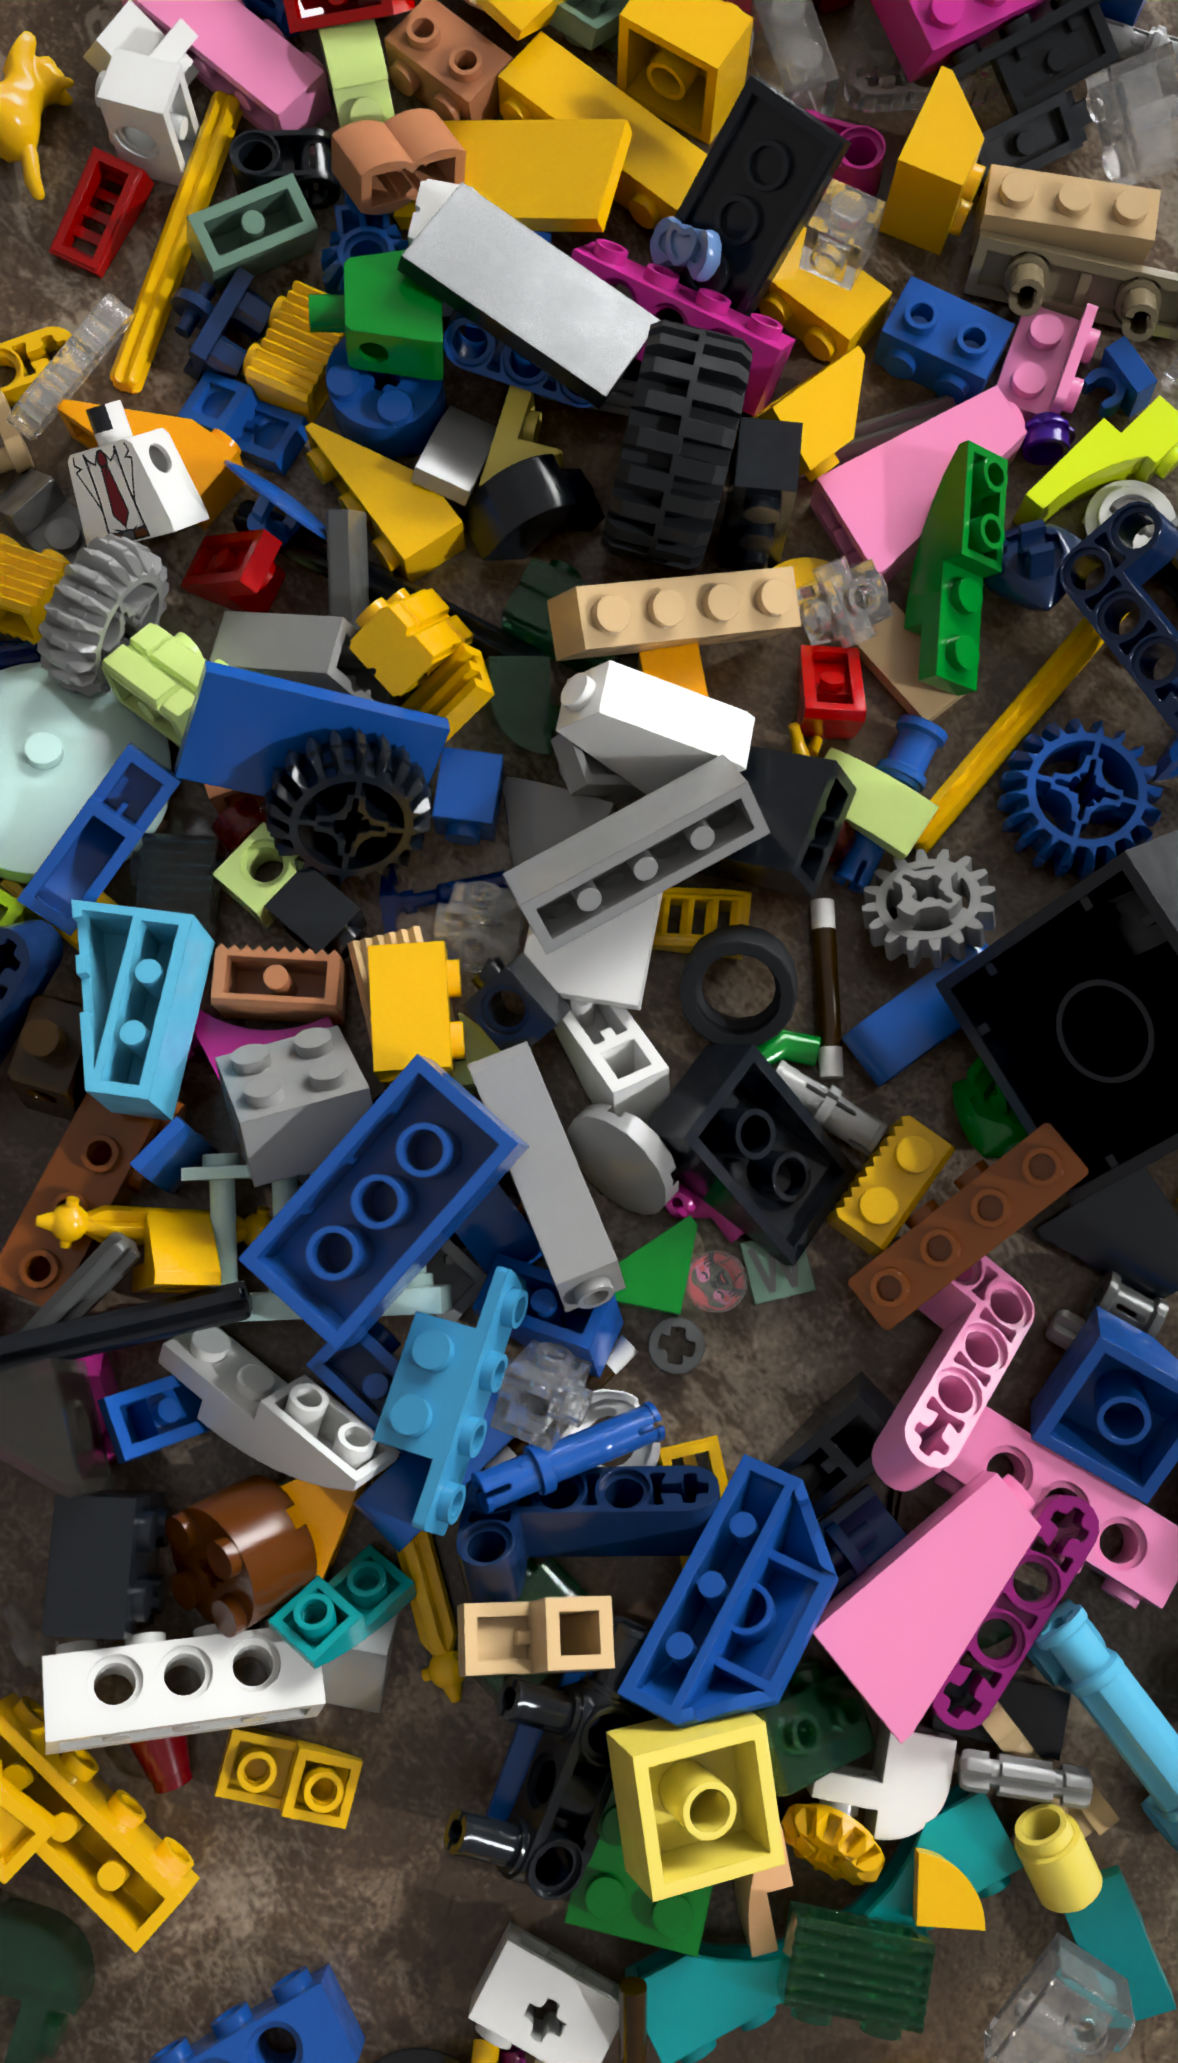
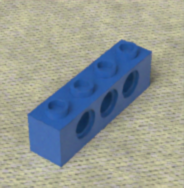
M330 1964L324 1965L311 1974L307 1966H302L285 1975L270 1988L273 1994L272 1997L251 2009L247 2001L232 2006L210 2023L211 2033L192 2044H189L186 2036L181 2037L155 2053L149 2059V2063H356L359 2061L366 2037ZM273 2027H281L288 2030L293 2035L297 2048L288 2053L274 2051L267 2044L264 2031Z

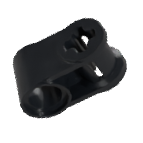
M308 127L299 130L281 131L253 129L237 135L230 144L229 150L237 195L293 173L310 209H322L334 205L340 199L341 186L331 171L332 133L322 128ZM311 145L315 147V155L310 154L309 148ZM313 183H319L318 191H314Z

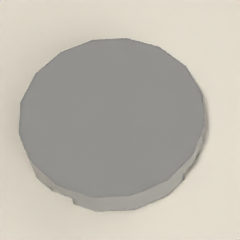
M605 1103L587 1106L567 1129L568 1141L579 1168L601 1193L624 1209L642 1215L658 1213L679 1190V1180L673 1181L671 1173L676 1169L671 1152L660 1137L637 1116L625 1111L619 1117L609 1112L612 1105Z

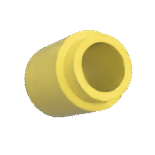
M1039 1804L1023 1812L1015 1824L1016 1836L1014 1847L1039 1901L1045 1908L1057 1913L1077 1912L1086 1908L1100 1893L1103 1880L1077 1821L1071 1815L1065 1813L1061 1807L1054 1804Z

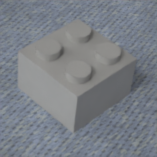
M338 1025L329 1028H308L299 1032L295 1037L264 1045L247 1044L237 1048L230 1054L215 1057L229 1121L254 1188L315 1171L373 1105L370 1088Z

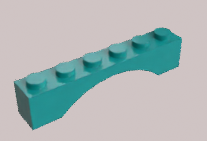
M959 1784L950 1788L946 1801L938 1815L926 1822L924 1828L919 1832L901 1839L876 1882H872L856 1900L825 1922L790 1937L776 1939L778 1951L752 1958L748 1944L712 1943L701 1940L698 1957L661 1948L626 1967L625 1978L629 1976L640 1977L647 1984V2033L661 2062L675 2063L680 2060L681 2063H695L711 2053L717 2045L716 2039L737 2027H740L742 2031L758 2028L775 2015L777 2011L776 2005L798 1993L802 1998H807L824 1991L835 1981V1972L857 1960L860 1964L864 1965L883 1958L894 1948V1939L916 1927L918 1931H928L936 1928L916 1926L912 1920L915 1847L936 1852L954 1864L973 1885L979 1899L990 1897L1005 1889L1012 1880L1010 1874L1023 1868V1865L987 1795L964 1791L960 1788Z

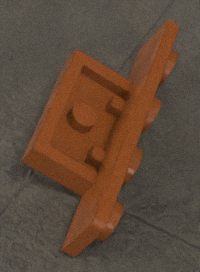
M1044 1123L991 1166L982 1159L960 1175L953 1182L960 1191L941 1206L935 1199H932L910 1215L905 1221L910 1231L849 1279L848 1284L884 1330H891L1089 1174V1168L1056 1128L1050 1123Z

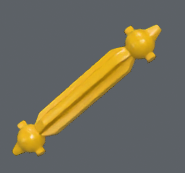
M68 1196L66 1197V1203L55 1208L53 1212L36 1216L35 1226L51 1231L60 1240L59 1246L65 1249L72 1248L73 1241L80 1239L84 1235L102 1243L111 1233L116 1231L121 1232L126 1237H130L137 1245H144L145 1218L148 1212H200L210 1216V1210L103 1205L86 1212L79 1205L80 1199L78 1197ZM258 1206L257 1213L249 1215L246 1219L236 1215L237 1244L244 1241L249 1246L270 1223L273 1217L269 1215V1207Z
M387 1467V1468L384 1469L382 1472H380V1473L378 1474V1476L373 1477V1478L371 1479V1485H372L389 1467ZM421 1530L399 1553L397 1552L401 1571L415 1583L417 1594L410 1601L420 1642L433 1656L428 1668L421 1670V1675L424 1682L432 1681L437 1687L443 1689L451 1703L461 1701L462 1682L465 1677H459L458 1651L454 1650L457 1626L432 1533Z

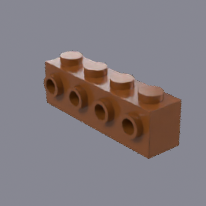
M181 1088L173 1119L176 1116H180L184 1120L187 1105L183 1104L187 1093ZM86 1092L0 1253V1286L43 1306L101 1243L84 1235L80 1239L73 1241L72 1248H61L59 1246L60 1240L51 1231L35 1226L36 1216L53 1212L55 1208L66 1203V1197L68 1196L78 1197L80 1199L79 1205L86 1212L103 1205L129 1206L135 1193H144L151 1183L129 1163L171 1121L111 1113Z

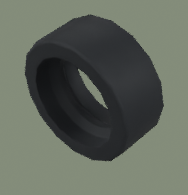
M744 924L719 927L700 938L686 957L679 988L682 1012L694 1031L715 1045L754 1044L755 1046H760L778 1036L792 1018L797 1000L798 978L793 957L783 942L766 930ZM740 954L756 958L767 965L774 976L776 987L772 1002L764 1011L757 1015L740 1018L722 1014L711 1007L704 997L702 982L705 972L714 961L724 956Z

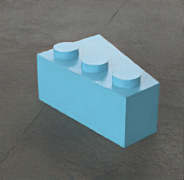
M71 899L72 918L77 922L79 955H75L76 973L81 978L84 1012L79 1014L85 1091L111 1113L172 1121L215 941L193 914Z

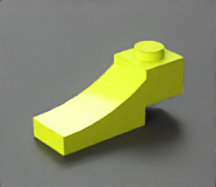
M1159 395L1122 433L1103 418L1026 493L1012 521L1017 526L1043 519L1046 522L1059 511L1078 500L1096 493L1112 482L1137 480L1147 483L1155 474L1164 480L1178 466V411Z

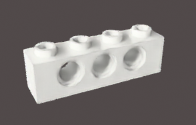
M270 1618L259 1622L260 1629L245 1630L231 1638L224 1636L215 1624H209L194 1629L193 1637L166 1640V1633L144 1632L126 1638L125 1646L98 1649L97 1642L92 1640L64 1643L56 1647L55 1655L42 1656L45 1755L317 1717L326 1704L322 1666L314 1669L270 1628L268 1623ZM243 1657H254L265 1665L268 1679L258 1686L244 1685L235 1677L233 1664ZM183 1665L193 1668L201 1679V1687L196 1692L185 1696L171 1692L165 1684L164 1675L173 1667ZM117 1674L127 1678L133 1687L132 1696L127 1701L118 1705H108L100 1701L95 1694L94 1687L105 1676Z

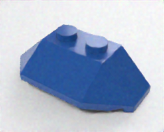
M743 1455L716 1509L705 1526L617 1692L622 1699L677 1728L693 1726L778 1705L839 1581L802 1479L751 1456Z

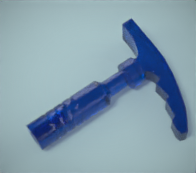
M391 863L388 879L381 875L379 899L385 934L397 931L398 917L403 911L408 915L418 913L417 908L434 904L447 907L490 898L491 896L509 894L507 881L503 876L505 872L502 870L471 878L439 883L433 890L414 893L413 889L398 893L394 887L399 885L395 872L399 868V864Z

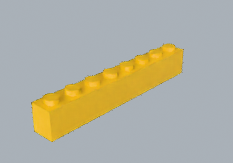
M542 31L498 75L499 112L504 120L627 119L633 134L613 199L626 208L633 219L646 229L655 230L656 225L663 218L675 217L707 157L705 152ZM803 227L757 308L760 309L761 314L778 321L786 330L804 342L805 347L814 357L832 363L857 346H860L862 349L884 323L892 291L806 227Z

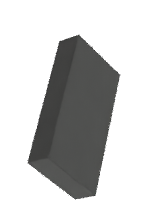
M327 509L329 615L344 617L359 631L361 628L355 621L369 606L367 514L363 511L351 509Z

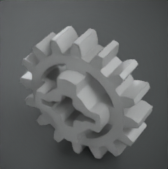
M919 849L916 852V861L907 863L905 859L900 861L894 857L895 870L892 873L877 869L874 872L876 886H865L864 888L865 905L862 906L865 929H869L872 946L885 945L886 958L892 961L904 953L908 956L910 968H916L922 958H930L931 963L936 969L942 967L944 955L951 954L961 962L966 960L965 945L969 944L978 948H982L985 945L984 930H994L996 925L995 886H989L988 872L985 868L972 871L971 857L966 855L954 863L950 862L948 849H942L936 859H928L924 849ZM963 896L969 902L968 909L964 908L962 905ZM892 907L897 909V918L895 920L889 914Z

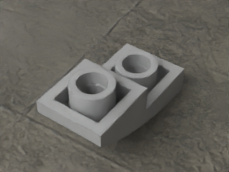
M450 405L425 446L415 466L411 482L466 506L479 477L481 478L497 427Z

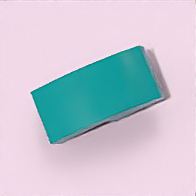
M369 1544L328 1583L317 1575L270 1618L268 1623L276 1634L308 1664L316 1669L358 1645L400 1612L416 1597L415 1583Z
M1119 1865L1100 1870L1103 1882L1101 1891L1096 1899L1080 1911L1064 1914L1111 2027L1116 2028L1176 2010L1177 2007L1171 1987L1148 1939L1143 1918Z

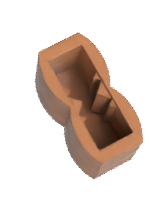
M423 108L407 110L396 114L385 123L376 120L357 121L343 126L331 135V171L361 213L368 215L387 214L406 206L412 200L416 201L420 182L427 179L454 184L464 183L466 151L433 110Z

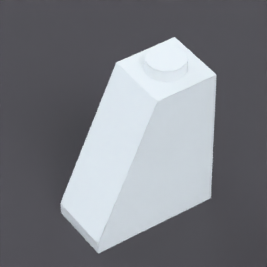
M611 660L567 679L560 699L562 704L555 731L646 795L721 754H724L739 772L746 770L755 717L747 711Z

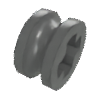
M670 1317L661 1321L651 1331L648 1339V1354L652 1363L659 1370L668 1374H684L693 1370L701 1362L705 1352V1340L701 1330L692 1321L682 1317ZM671 1328L684 1330V1340L688 1343H693L691 1357L682 1355L681 1364L667 1362L668 1352L658 1349L660 1336L670 1337Z

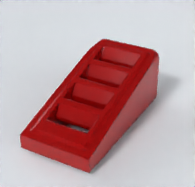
M93 146L48 252L52 256L102 279L145 207L155 185L144 169ZM109 182L123 187L119 196L105 190ZM99 200L114 207L111 215L95 209ZM87 219L105 226L103 234L100 235L83 227ZM77 237L97 246L93 256L72 247Z

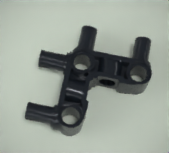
M614 1616V1669L588 1671L579 1681L564 1685L559 1689L514 1676L506 1679L498 1696V1714L505 1721L543 1730V1734L509 1818L504 1821L463 1809H455L447 1821L444 1833V1846L446 1850H450L449 1854L494 1864L503 1877L527 1884L536 1896L544 1900L563 1898L578 1886L600 1838L596 1829L613 1789L606 1731L658 1718L622 1699L617 1694L650 1632L645 1626L624 1617ZM601 1716L598 1723L590 1729L593 1722Z

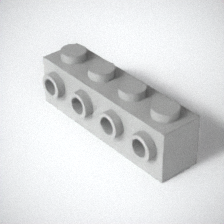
M721 754L503 873V876L547 955L768 835L770 830L748 781L728 758Z

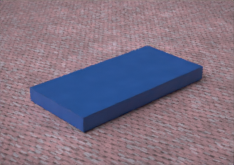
M205 660L176 759L175 777L265 797L267 788L272 786L271 776L274 772V767H285L288 749L306 754L305 744L309 736L322 745L329 743V736L333 729L341 736V740H351L357 729L360 728L363 734H365L366 742L368 743L384 734L390 742L391 749L404 745L405 750L410 754L411 762H418L419 766L423 769L426 786H429L450 732L448 718Z

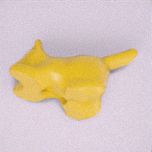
M24 31L12 45L2 69L4 80L0 82V158L8 163L21 162L25 186L34 199L43 200L45 192L41 181L39 155L37 152L43 110L51 104L70 106L73 103V99L66 89L71 88L75 83L71 78L64 76L63 72L49 56L37 57L35 55L36 37L31 32Z

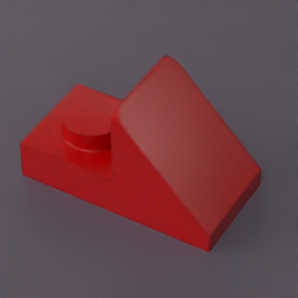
M266 529L205 536L180 587L191 594L233 611L268 613L285 578L284 570L273 562L283 542Z
M800 645L798 658L800 700L797 722L800 724L803 738L820 736L822 739H854L865 723L867 713L859 648Z

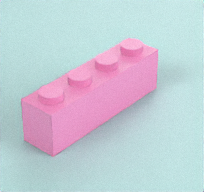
M122 0L123 7L129 0ZM131 0L164 35L171 30L180 18L186 22L198 35V38L185 52L194 61L192 64L200 71L195 78L214 93L222 91L226 94H234L240 102L239 108L243 112L242 116L259 130L281 131L314 127L332 109L327 85L328 75L322 63L312 53L307 51L302 53L286 40L281 30L269 19L262 21L246 8L242 0Z

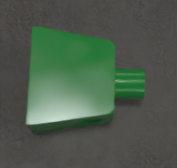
M405 250L350 257L344 262V294H309L310 332L345 333L348 365L352 368L443 381L442 300L397 270L401 255Z

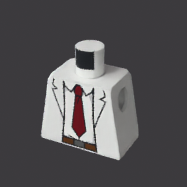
M121 400L86 410L98 447L70 455L67 463L87 548L94 538H104L109 533L138 542L176 532L210 519L169 432L159 428L133 436Z

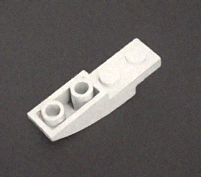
M218 1326L176 1336L162 1345L158 1363L202 1399L197 1419L237 1449L276 1471L322 1487L355 1491L397 1461L400 1451L394 1447L372 1440L375 1431L307 1375L304 1374L291 1383H286Z

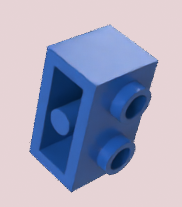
M911 276L881 331L872 362L882 366L893 377L916 382L934 391L938 397L950 395L953 397L955 404H961L984 391L1005 350L1015 324Z
M377 1320L355 1346L336 1351L329 1343H326L306 1366L371 1429L376 1431L400 1360L394 1352L402 1343ZM397 1449L398 1451H400L399 1456H401L404 1452H406V1451Z

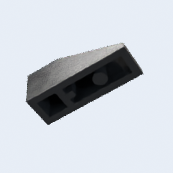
M861 1371L819 1407L766 1464L803 1480L816 1518L818 1519L875 1470L872 1464L871 1452L874 1443L896 1409V1406Z

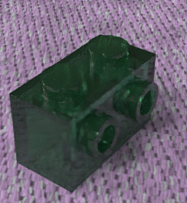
M822 1661L797 1666L778 1705L751 1711L766 1722L776 1796H790L877 1748L861 1695L840 1669L825 1671Z

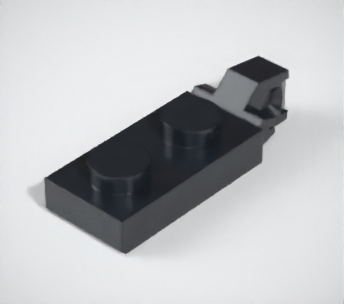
M1106 89L1075 102L1072 90L1067 92L1065 90L982 131L985 139L977 164L985 166L986 169L977 189L979 198L991 164L1036 171L1081 148L1083 142L1088 140L1084 126L1113 111Z

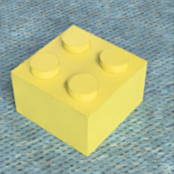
M749 1711L684 1728H677L657 1718L606 1731L625 1871L652 1902L786 1864L766 1722Z

